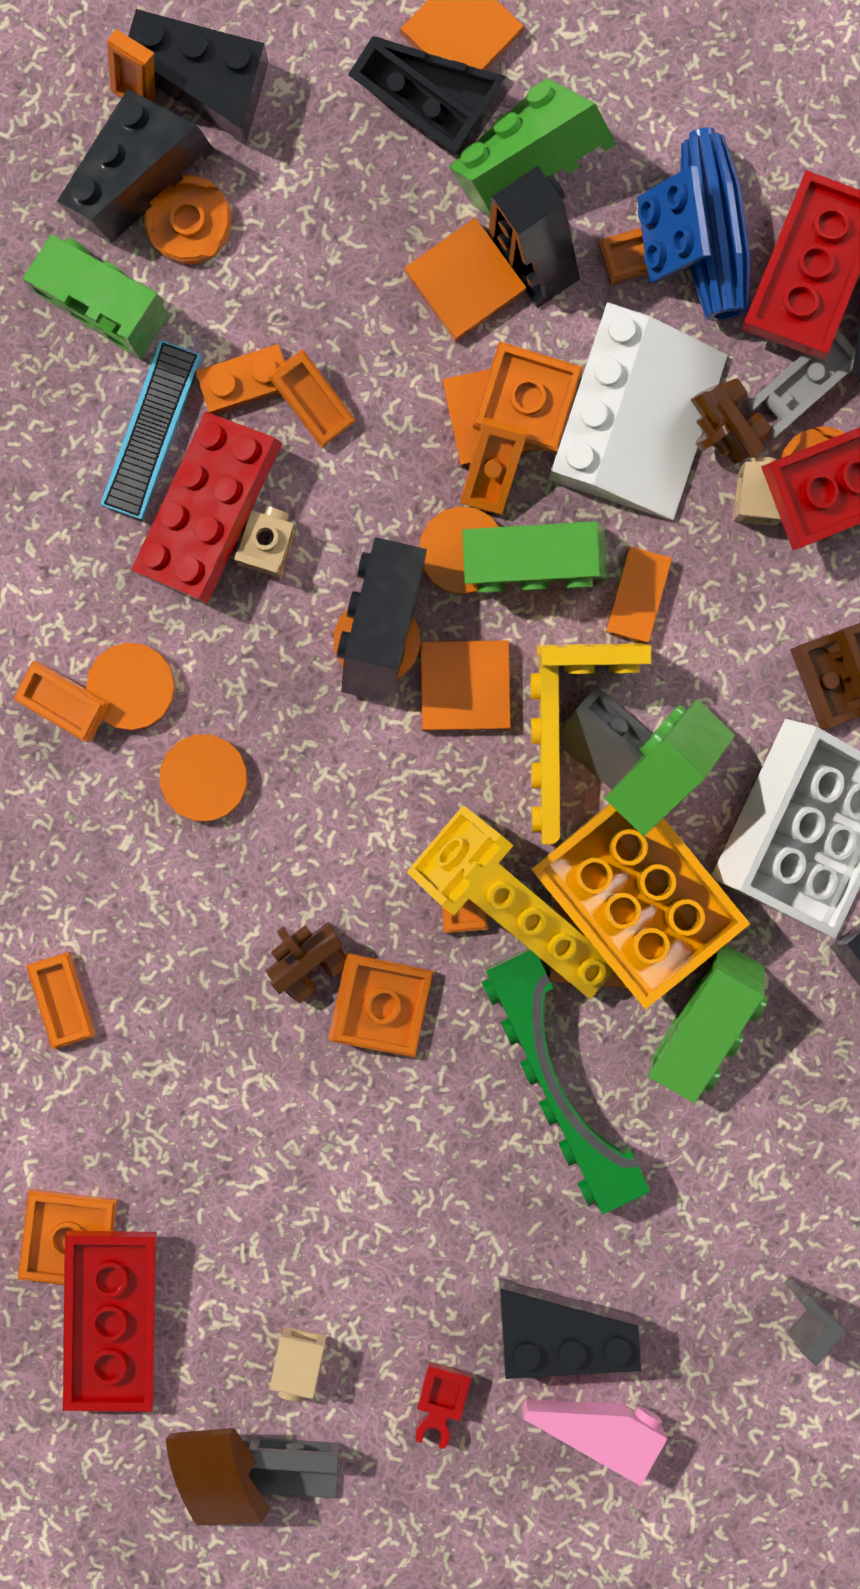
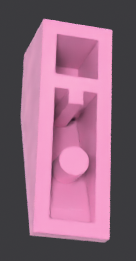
M525 1399L521 1407L524 1420L639 1486L643 1484L667 1441L663 1426L660 1425L662 1420L642 1406H638L635 1411L623 1404Z

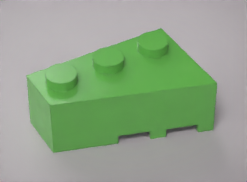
M546 78L541 83L533 86L528 91L526 97L511 111L499 117L495 121L494 126L477 142L466 147L461 156L449 168L471 204L490 216L492 196L536 166L540 167L546 177L550 174L554 175L562 169H565L566 173L570 174L580 167L576 160L599 146L605 152L617 144L596 103Z
M51 234L22 278L31 291L141 360L169 317L162 304L164 299L149 287L127 277L124 272L107 261L102 263L89 255L90 252L74 239L67 237L63 241Z
M598 521L462 529L465 584L477 585V593L504 592V584H521L522 591L548 590L549 582H566V588L593 587V581L608 580L606 527Z
M698 699L687 709L679 704L661 722L662 724L652 733L651 738L639 749L643 754L641 758L604 798L643 837L706 778L735 736Z
M727 944L715 953L714 961L704 977H697L692 986L695 991L681 1013L677 1012L651 1058L648 1077L694 1104L703 1091L710 1093L721 1074V1070L718 1069L725 1056L732 1058L740 1048L744 1039V1034L741 1031L748 1020L756 1022L765 1009L768 1001L764 997L765 966Z

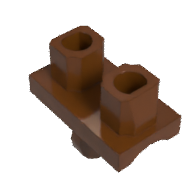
M735 378L723 384L719 383L699 392L690 399L701 415L696 422L704 432L695 442L700 451H703L713 446L720 457L728 454L734 464L748 457L754 458L765 450L762 442L772 430L763 415L756 412L745 419L737 408L739 404L748 398L747 391L739 379Z
M329 922L314 933L306 925L294 934L285 926L277 930L283 943L271 951L277 962L269 967L266 973L272 981L270 982L272 987L279 995L285 991L296 1002L302 1003L317 989L314 982L307 975L313 968L320 964L330 977L336 976L343 971L346 956L341 948L343 944Z

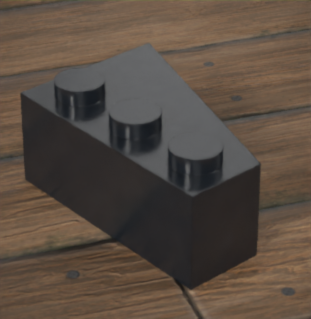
M136 9L128 37L154 52L155 87L176 101L179 100L198 112L202 118L233 135L234 139L246 146L269 64L265 43Z
M372 36L348 73L351 78L459 157L466 147L475 143L514 85L507 76L435 56L425 51Z
M127 89L57 202L78 225L112 243L152 207L150 201L169 184L174 188L184 179L181 174L201 156L205 160L215 150L198 125Z
M536 166L492 196L489 237L526 286V293L537 308L580 280L565 204L562 201L565 199L564 191L556 178L551 174L546 177L539 166Z
M375 537L371 553L362 552L357 578L364 579L361 592L352 591L347 617L354 620L351 632L342 631L336 655L337 658L344 659L341 692L393 704L397 677L405 653L404 648L410 624L413 619L427 549Z
M499 1277L503 1359L506 1379L641 1371L639 1327L633 1313L581 1299H572L554 1294L552 1291L541 1288L535 1289Z

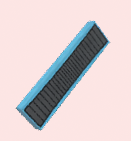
M162 340L159 341L100 503L102 507L144 522L196 379L195 371L200 368L203 359L201 354Z

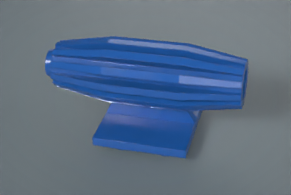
M711 127L699 128L691 131L689 139L681 143L680 172L637 197L638 217L641 222L644 260L647 265L649 283H658L689 267L706 320L722 321L743 316L749 311L751 254L742 190L725 136L715 133V129Z

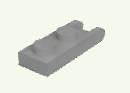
M837 330L825 361L804 353L749 401L745 408L752 413L763 402L780 420V422L772 427L769 433L775 439L852 371L855 348Z

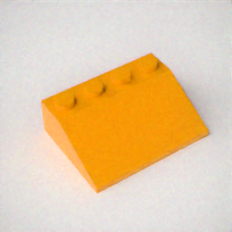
M607 804L531 869L645 1010L750 925L744 915L664 818L643 837L611 804Z

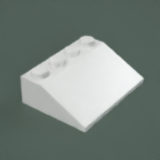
M607 302L548 480L673 521L697 450L695 442L701 437L703 432L696 422L701 415L690 399L699 392L719 383L728 355L648 315Z
M785 719L711 875L716 882L836 939L860 888V751L816 726Z

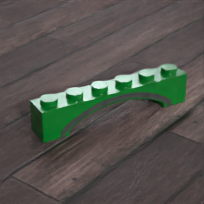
M526 948L485 968L489 978L481 981L492 1006L501 1002L508 1018L500 1021L511 1046L520 1042L527 1058L520 1061L521 1067L530 1085L532 1086L539 1082L546 1096V1099L539 1101V1104L549 1125L552 1126L558 1123L565 1136V1139L559 1141L558 1144L568 1165L572 1166L576 1163L579 1165L585 1179L577 1182L588 1207L597 1203L603 1215L651 1192L628 1145L618 1148L593 1130L575 1110L559 1084L549 1057L544 1030L545 993L554 988L539 957L529 948Z

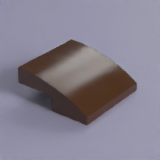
M860 623L790 649L820 729L826 730L860 717Z
M235 1428L178 1432L168 1435L166 1447L171 1471L180 1496L197 1526L262 1523L270 1507L248 1476L257 1461Z

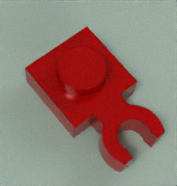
M428 1362L417 1403V1409L428 1412V1415L421 1418L417 1424L416 1442L422 1443L427 1429L436 1428L441 1433L439 1448H446L450 1438L449 1425L446 1421L447 1418L460 1421L472 1379L471 1373Z

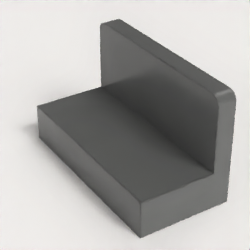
M596 685L559 728V744L612 790L641 758L643 754L639 749L651 738L652 733Z
M790 1276L785 1284L807 1310L787 1333L802 1354L817 1366L847 1331L828 1309Z
M252 1437L249 1451L257 1462L249 1472V1478L259 1493L323 1498L336 1497L340 1443Z

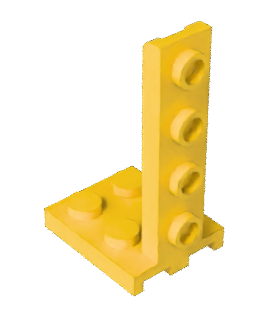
M642 643L537 645L538 673H530V699L538 700L539 718H531L530 735L531 744H539V762H531V788L539 789L540 806H532L531 823L532 833H540L542 844H554L560 838L559 665H565V672H568V674L595 673V665H609V671H613V673H639L640 664H651V645Z
M463 805L406 873L453 916L470 899L586 997L591 999L614 971L584 935L499 864L513 845Z

